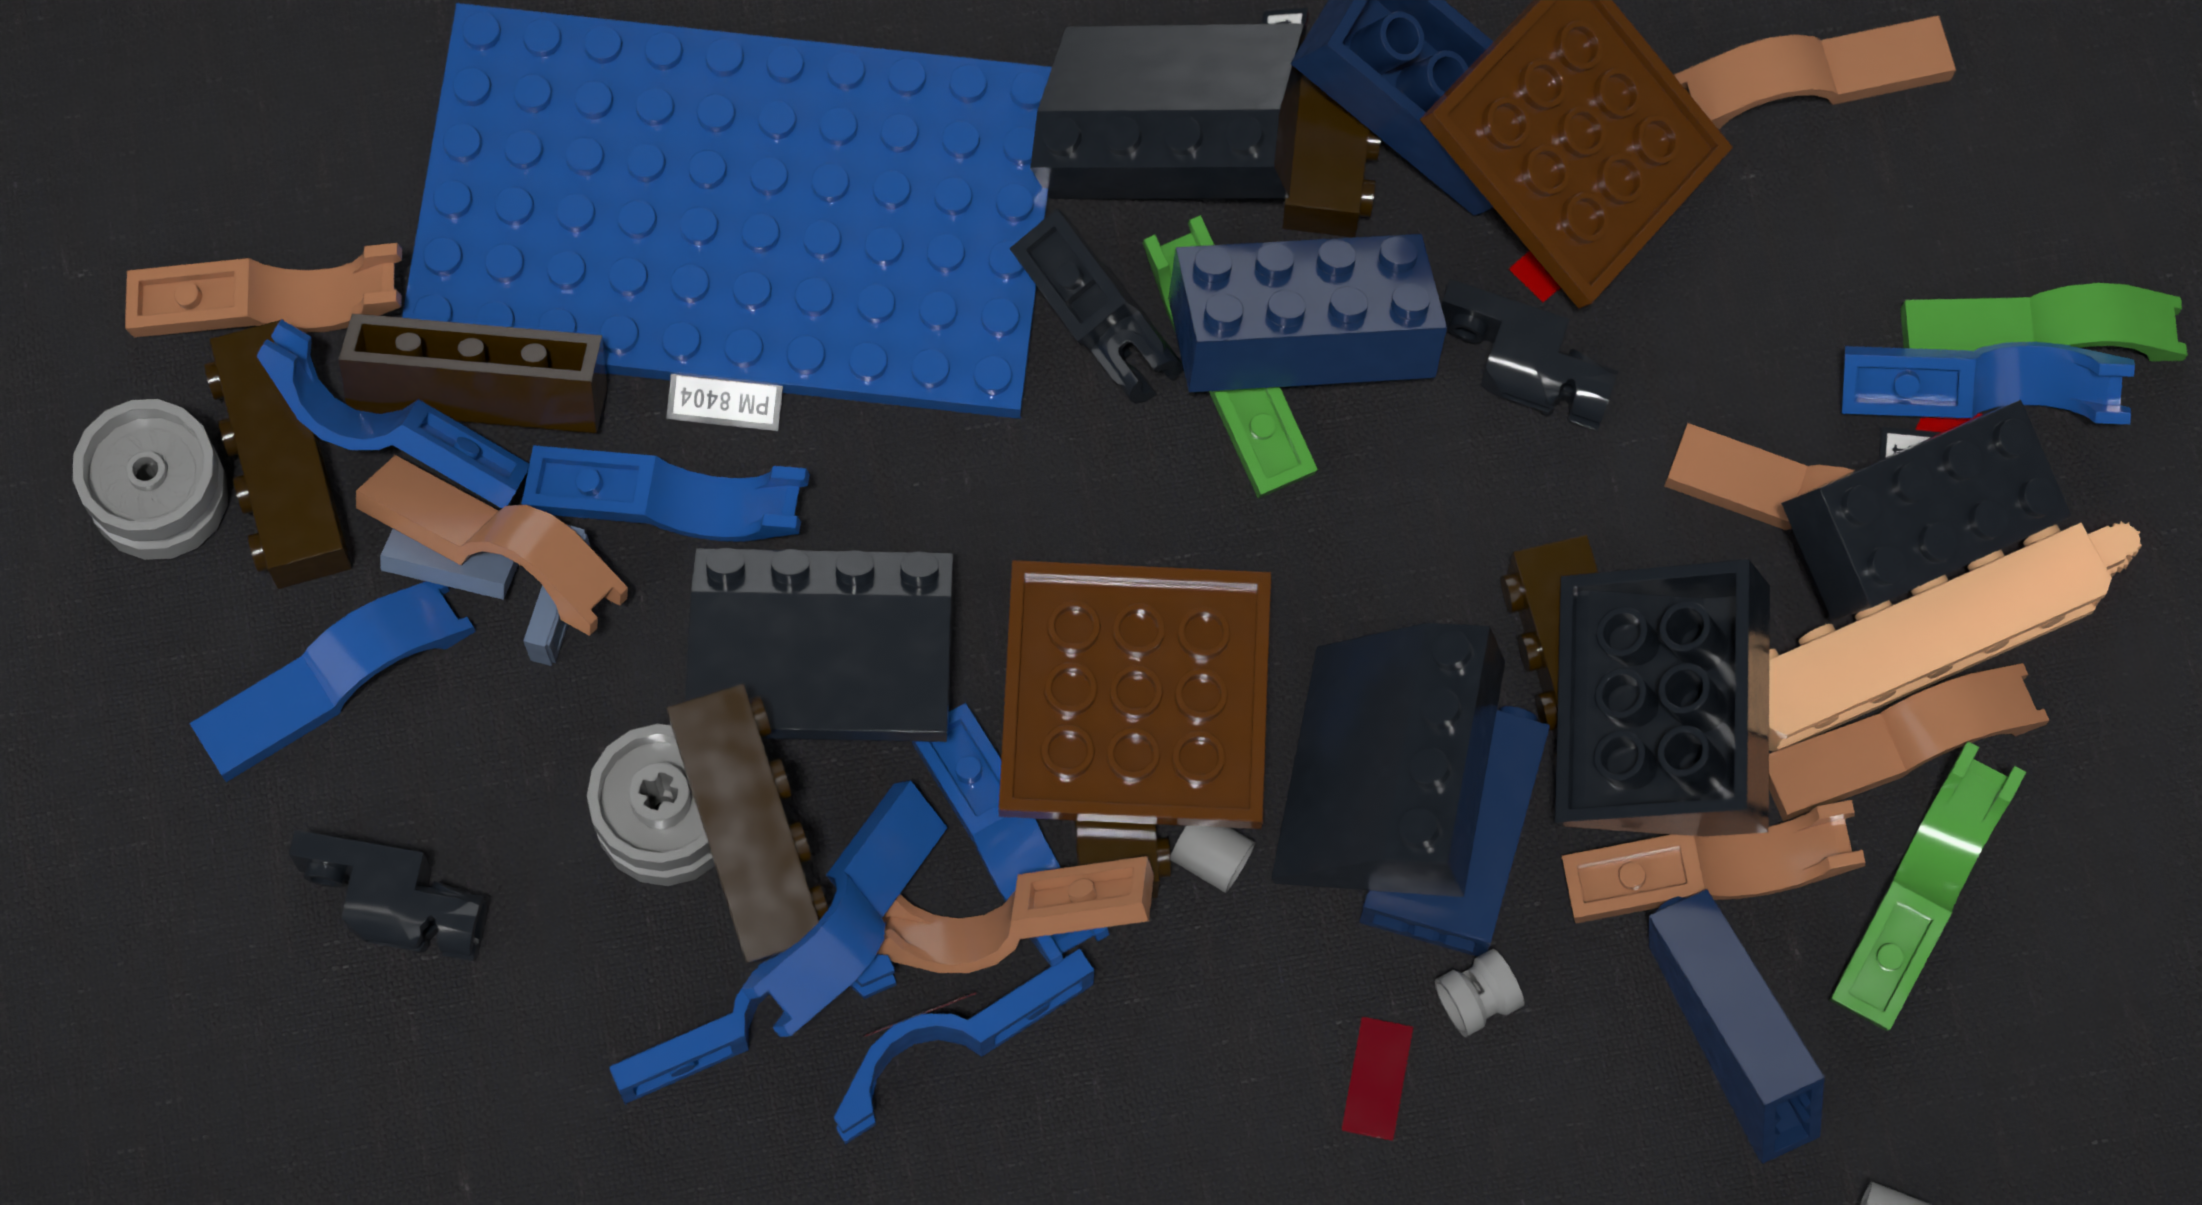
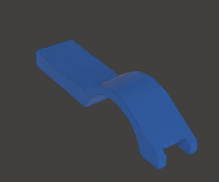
M282 319L271 335L275 343L268 339L263 343L257 358L297 419L324 441L348 450H380L393 445L500 508L509 504L528 471L529 463L419 399L403 410L383 414L355 410L336 399L322 384L316 374L310 356L312 337Z
M2006 342L1984 346L1974 351L1845 346L1842 414L1973 418L1979 412L2006 406L2021 400L2023 405L2049 406L2070 410L2088 417L2094 423L2130 424L2131 409L2130 407L2120 405L2123 376L2134 377L2135 362L2134 359L2064 344L2044 342Z
M533 445L521 505H528L555 516L646 523L688 537L714 541L745 542L799 534L801 521L798 516H795L800 487L808 486L810 474L806 468L773 466L769 473L758 477H715L685 470L653 455Z
M426 581L380 597L352 611L326 629L306 649L301 657L189 723L225 782H228L339 715L344 703L360 686L393 663L425 650L434 648L446 650L476 632L468 617L458 620L444 599L443 595L449 592L448 586Z
M966 703L948 712L947 742L912 741V745L973 841L992 881L1005 902L1016 889L1018 874L1061 868L1046 842L1036 819L999 817L1001 758ZM1104 927L1032 937L1030 940L1051 967L1063 961L1062 953L1093 936L1097 941H1100L1109 936L1108 928Z
M911 781L892 785L826 874L837 888L832 905L819 923L799 942L786 951L761 963L741 989L749 999L760 998L768 991L780 1005L784 1013L773 1026V1029L780 1037L793 1035L847 989L873 961L884 941L886 923L882 919L946 831L947 826Z
M1080 949L1065 957L1062 962L1048 968L969 1020L954 1014H920L893 1025L870 1047L834 1116V1121L837 1124L836 1130L844 1143L847 1144L876 1125L872 1107L876 1083L893 1057L914 1044L935 1040L965 1045L979 1056H984L1093 986L1094 969Z
M876 954L868 967L850 985L863 999L897 985L893 976L895 970L888 955ZM740 990L735 999L733 1013L610 1066L609 1069L624 1103L632 1102L748 1051L750 1024L758 1005L770 993L767 991L760 998L749 999Z

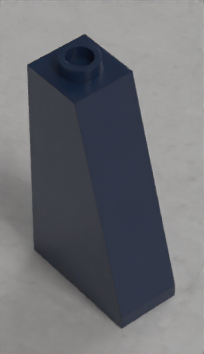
M1503 706L1500 708V711L1497 710L1464 897L1370 890L1366 896L1359 923L1476 957L1488 951L1550 725L1537 722L1538 718L1535 714L1522 708Z
M1708 889L1688 898L1677 896L1666 901L1655 913L1649 915V948L1760 1162L1764 1164L1819 1138L1821 1135L1824 1076Z

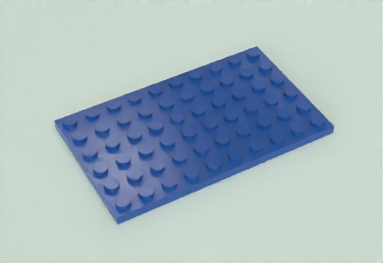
M456 3L402 318L602 335L606 374L670 380L671 374L783 386L782 393L1020 419L1037 286L1009 248L1046 218L1048 189L1042 188L1030 166L1037 110L1052 67Z

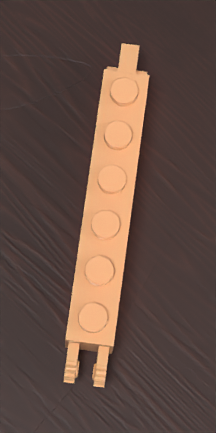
M2122 521L2119 524L2114 523L2112 527L2106 526L2090 534H2087L2082 523L2060 531L2058 525H2053L2029 536L2023 542L2025 548L2006 556L2001 549L1971 562L1967 567L1968 573L1952 580H1948L1947 576L1943 575L1914 588L1911 591L1913 597L1893 606L1890 600L1875 607L1858 612L1855 615L1857 621L1843 628L1835 630L1833 624L1820 626L1801 637L1798 641L1799 647L1779 655L1776 649H1770L1769 750L1775 752L1813 738L2092 614L2096 605L2107 594L2112 576L2116 572L2121 573L2123 569H2126L2132 560V556L2135 557L2139 552L2138 550L2142 546L2139 537L2140 531H2136L2134 527L2130 526L2129 522L2124 524Z

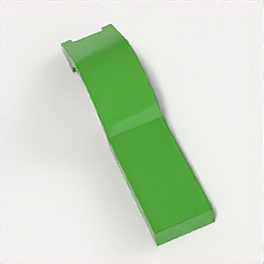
M1201 215L1189 220L1190 234L1161 246L1156 235L1143 240L1146 255L1174 331L1175 327L1168 295L1176 247L1214 245ZM1280 387L1209 391L1258 499L1310 477L1318 471Z
M2091 283L2070 285L2040 292L2031 297L1905 300L1900 309L1904 348L1974 351L1984 346L2006 342H2044L2064 344L2078 348L2089 346L2132 348L2146 354L2150 361H2184L2187 356L2186 343L2178 342L2175 315H2178L2182 310L2181 297L2126 284Z
M1968 741L1927 811L1886 894L1829 1001L1887 1032L1895 1022L1951 916L1957 898L1978 856L2026 774L2024 770L2014 766L2007 777L1975 760L1974 757L1979 747Z

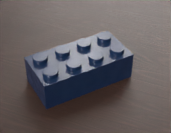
M1328 0L1290 64L1472 215L1475 216L1494 208L1420 120L1493 41L1445 0Z
M1422 234L1176 247L1168 300L1189 392L1436 378L1447 326Z

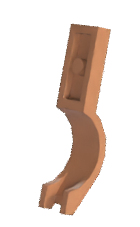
M1939 16L1824 40L1805 35L1770 37L1739 46L1674 74V76L1686 90L1689 89L1691 97L1714 125L1720 129L1737 115L1772 100L1791 96L1816 95L1827 98L1832 105L1949 81L1952 79L1956 68Z
M398 243L364 246L363 254L352 263L319 270L283 269L264 265L250 258L128 270L125 329L135 338L260 326L284 319L285 322L302 332H328L348 328L352 314L380 316L401 307V294L394 290L395 263L402 260V248Z
M1688 423L1665 487L1772 526L1788 530L1792 527L1781 503L1855 470L1826 465L1807 466Z
M396 455L356 490V508L459 565H462L473 554L484 551L503 555L523 566L543 585L555 602L561 621L589 636L597 629L598 617L591 611L597 603L606 598L620 606L627 599L628 587L573 529L550 513L528 505L505 506L498 511Z
M2024 664L1971 673L1943 682L1916 693L1877 715L1770 753L1769 791L1782 820H1789L1808 813L1817 806L1832 804L1903 778L1926 762L1964 746L1967 741L1972 743L2000 734L2017 736L2047 725L2050 720L2045 709L2036 710L2023 680L2029 675Z
M1852 800L1817 806L1809 813L1796 819L1768 827V833L1707 837L1672 834L1563 855V865L1575 923L1659 908L1663 903L1674 897L1688 898L1708 889L1714 900L1742 899L1769 895L1799 888L1864 867L1865 858L1863 850L1852 852L1845 819L1855 816Z
M1147 856L1018 874L1016 889L1004 905L985 915L960 919L933 915L912 905L899 894L882 918L886 923L885 936L877 954L888 955L892 962L936 973L974 972L999 963L1016 949L1020 939L1149 921L1154 874Z

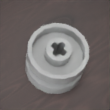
M160 399L130 400L104 411L84 430L73 454V482L82 504L92 517L100 533L119 551L144 560L173 559L198 548L217 530L227 509L229 479L220 458L211 444L203 425L184 408Z
M654 724L633 729L608 745L592 768L587 800L600 845L617 869L642 883L671 886L696 880L713 868L715 864L671 726ZM661 803V805L659 806V809H658V810H654L655 806H656L657 804Z

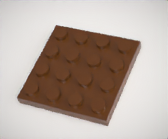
M1533 0L1420 118L1423 124L1578 308L1594 302L1733 148L1613 0Z
M1012 560L999 817L1261 829L1263 820L1271 572Z

